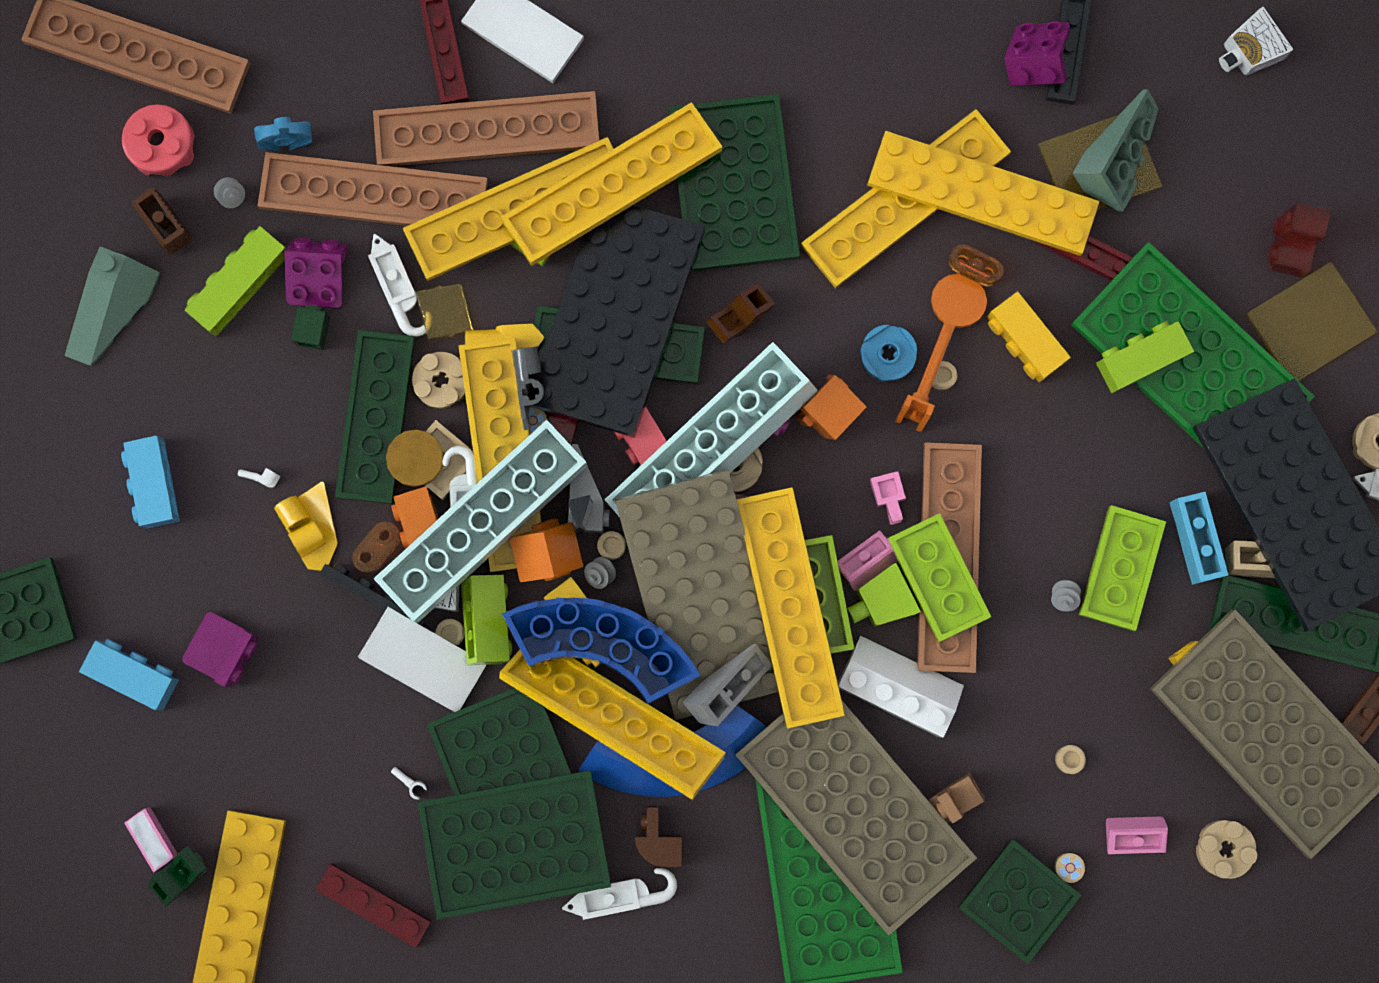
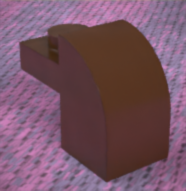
M757 282L739 293L729 306L711 316L706 323L722 343L725 344L734 337H740L751 329L771 310L775 303Z
M647 806V813H641V830L647 831V836H635L636 847L640 855L647 862L655 866L682 867V836H659V806Z

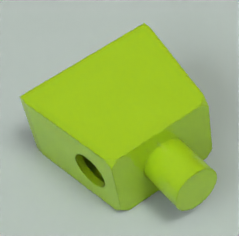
M897 563L892 564L859 588L856 592L860 602L847 608L854 624L869 617L874 627L921 612Z

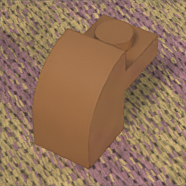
M971 773L954 781L929 798L932 806L947 823L958 821L965 812L983 803L985 800V796Z

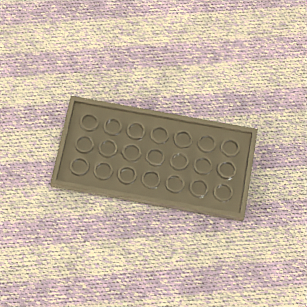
M728 469L615 499L647 618L657 627L664 630L683 649L700 674L696 679L668 693L675 720L692 716L691 712L683 704V701L704 679L752 644H757L772 663L745 544V531ZM773 665L740 702L778 692Z
M1236 610L1228 612L1150 688L1309 859H1312L1379 793V764Z
M843 701L842 705L845 716L788 729L784 714H782L735 755L882 929L890 935L975 861L977 857Z

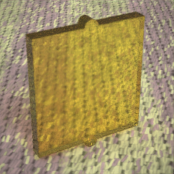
M461 284L445 287L437 285L433 289L416 292L428 340L446 336L452 338L454 335L473 330Z

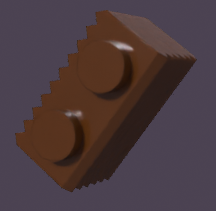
M150 188L132 201L133 207L161 246L170 255L192 241V236L186 230V227L155 188Z

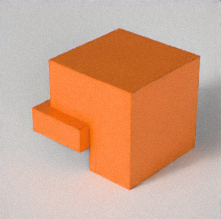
M829 374L825 378L827 382L800 408L802 412L795 419L802 426H812L823 438L836 440L862 413L866 406L841 378Z
M558 518L550 519L532 525L531 532H525L509 538L520 582L541 579L545 581L555 580L583 567L573 522L559 524Z

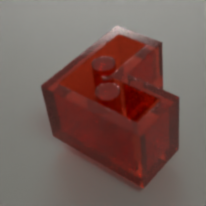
M1296 203L1289 210H1286L1281 217H1278L1273 228V233L1276 234L1275 243L1271 244L1267 255V260L1270 261L1269 270L1300 278L1310 272L1315 246L1325 238L1330 210Z

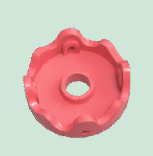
M148 105L136 111L127 120L122 133V147L130 162L147 176L150 174L171 176L178 169L189 166L194 159L193 142L195 133L187 119L176 109L166 105ZM163 133V142L157 146L151 145L150 139L152 135Z

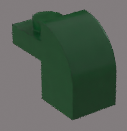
M186 846L178 852L170 864L152 877L148 886L167 907L208 872V869L205 867L200 854Z

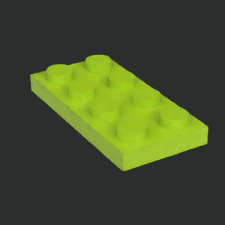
M1109 506L1079 611L1080 616L1133 632L1136 631L1166 521L1116 506Z
M940 513L887 539L938 642L991 617Z

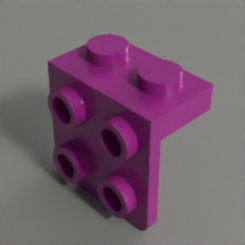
M1059 21L1040 24L1024 23L1015 28L1004 58L1010 86L1065 83L1067 73L1062 53L1071 30L1070 23Z
M296 238L294 241L292 240L285 250L287 303L290 305L339 308L343 303L342 263L348 255L347 244H339V241L331 239L322 242H311L309 238Z
M208 612L204 616L182 660L186 665L215 679L214 682L221 686L232 688L241 679L244 673L242 668L247 659H250L255 653L258 646L256 642L259 636L215 613Z

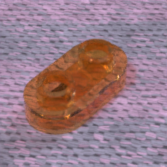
M961 244L955 246L948 257V264L953 271L983 286L991 287L996 285L1004 273L1003 266L997 259L968 245Z
M386 521L376 524L354 550L352 556L354 566L365 573L376 571L399 544V529L394 524ZM386 530L390 536L387 540L382 541L380 534ZM364 553L371 554V560L368 563L362 561Z

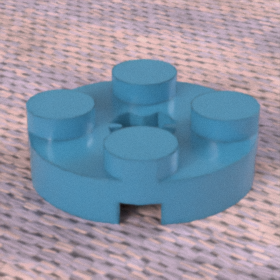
M279 117L274 119V124L261 125L254 128L257 147L265 151H280V146L288 145L289 150H295L305 147L312 142L310 122H291L289 117Z
M881 325L874 328L867 334L860 349L861 363L870 376L880 382L897 381L904 378L912 370L916 361V342L912 335L901 327ZM888 346V349L891 347L895 349L896 352L893 354V360H888V358L885 360L882 357L884 353L883 347Z

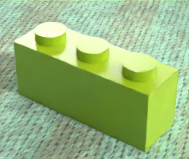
M1165 321L1152 328L1153 334L1144 338L1141 333L1127 340L1128 347L1119 351L1118 347L1115 346L1102 353L1104 359L1096 364L1111 393L1194 352L1179 321L1169 325L1168 321Z
M504 575L469 576L461 583L467 666L496 665L508 662L512 653V644L508 639V625L502 615L508 612L506 611L505 602L508 596L507 584L504 583Z

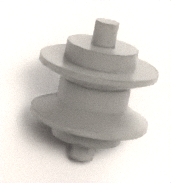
M225 177L216 183L214 196L222 206L235 208L244 201L245 190L236 179Z
M598 557L586 565L584 575L592 587L602 589L614 581L616 570L610 560Z
M1070 580L1057 582L1052 588L1051 602L1053 606L1061 611L1075 610L1080 604L1081 589L1079 585Z

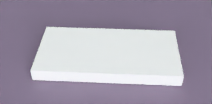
M475 0L461 20L463 26L551 83L555 82L584 40L583 35L529 0Z
M387 607L358 656L361 660L454 712L461 709L486 665L467 666L466 651L390 607Z

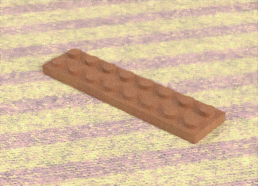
M37 0L21 39L26 45L229 114L233 111L251 64L248 59L73 0Z
M595 91L373 110L377 165L392 167L574 151L600 141Z
M265 152L258 207L263 210L408 226L487 191L488 179L486 177Z
M925 442L923 450L921 522L939 513L941 514L978 589L982 445ZM919 605L921 612H919L918 670L976 673L977 624L938 642Z

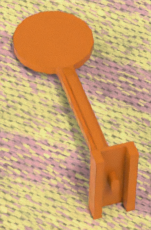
M948 275L941 279L932 291V309L938 319L943 322V327L918 391L913 393V396H907L895 420L896 423L900 424L905 417L917 422L916 431L922 432L935 405L928 403V394L954 328H964L975 324L986 311L987 297L985 290L977 280L968 275Z

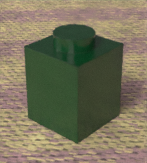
M306 305V309L297 307L291 341L296 346L324 350L330 317L326 312H323L322 307Z

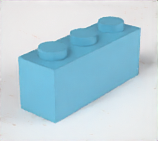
M152 436L124 442L125 451L121 452L124 467L128 468L130 478L127 479V488L129 494L134 497L135 506L132 507V515L135 523H138L140 527L149 529L180 522L165 440L159 436Z
M1206 492L1177 498L1169 502L1192 585L1228 576Z
M106 639L105 642L95 641L79 672L154 710L163 711L179 679L171 676L173 671L160 664H157L156 668L147 664L148 658L132 651L129 655L121 651L122 645L110 639Z

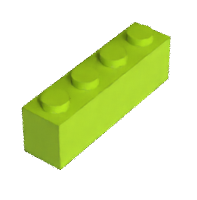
M261 226L246 235L243 241L244 244L240 249L231 252L227 256L222 269L219 272L212 273L207 279L204 289L200 293L197 292L192 295L187 302V307L184 311L215 337L219 335L285 261L286 248Z

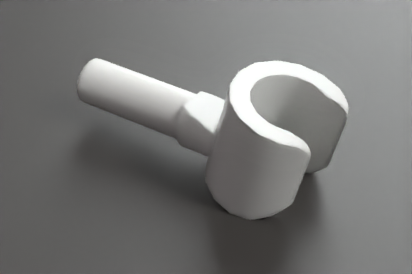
M267 468L262 475L242 469L238 471V476L253 479L269 488H273L280 478L279 475Z
M396 767L392 769L391 773L410 788L409 793L412 798L420 799L412 790L416 785L422 786L427 791L426 784L423 781L412 780Z

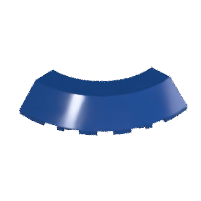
M556 598L525 604L502 614L530 668L543 662L562 658H579L595 661L618 671L626 677L642 694L647 704L700 676L691 659L664 630L634 611L615 604L588 598Z
M737 705L718 727L706 725L694 731L698 736L726 752L724 760L700 791L718 785L744 770L746 767L735 754L767 727ZM600 741L596 742L578 772L591 770L593 781L628 794L647 797L684 795Z

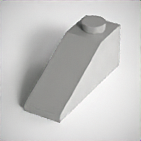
M572 444L574 450L584 459L578 444ZM586 467L570 482L569 500L590 495L593 503L584 533L603 534L604 527H609L610 510H605L604 502L588 467ZM570 508L568 514V523L573 522Z
M752 644L704 679L683 701V704L699 723L718 727L771 668L772 663L757 644Z

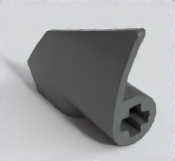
M537 346L511 350L524 430H529L530 405L538 403L544 396L543 384L535 378H529V374L541 372ZM529 383H532L534 388L539 389V394H535V399H530L528 395Z

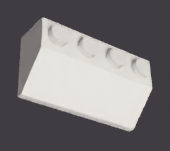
M862 636L859 637L837 683L840 690L940 738L944 737L950 725L964 685L935 671H919L916 662Z

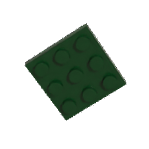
M48 557L0 573V665L77 639L53 558Z
M1010 839L962 900L958 908L1026 964H1029L1082 895L1016 841Z

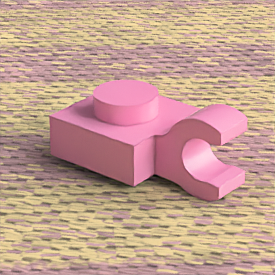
M899 472L871 478L870 483L877 507L886 505L890 525L901 523L903 517L898 502L904 501L906 497Z

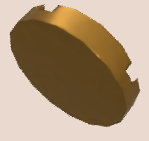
M416 429L404 431L396 436L388 447L386 454L387 468L392 476L403 485L419 487L427 483L429 484L437 478L442 471L444 455L437 439L428 432Z

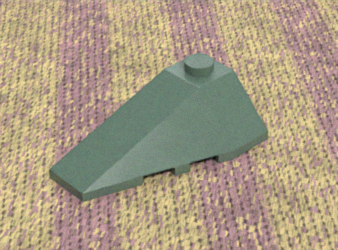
M1143 89L1090 145L1073 171V175L1085 193L1117 211H1124L1137 185V181L1134 179L1136 168L1143 164L1144 156L1141 154L1144 141L1150 140L1159 108L1148 89Z
M99 247L88 273L65 356L93 366L114 342L116 335L133 320L132 317L151 299L161 273L127 256Z

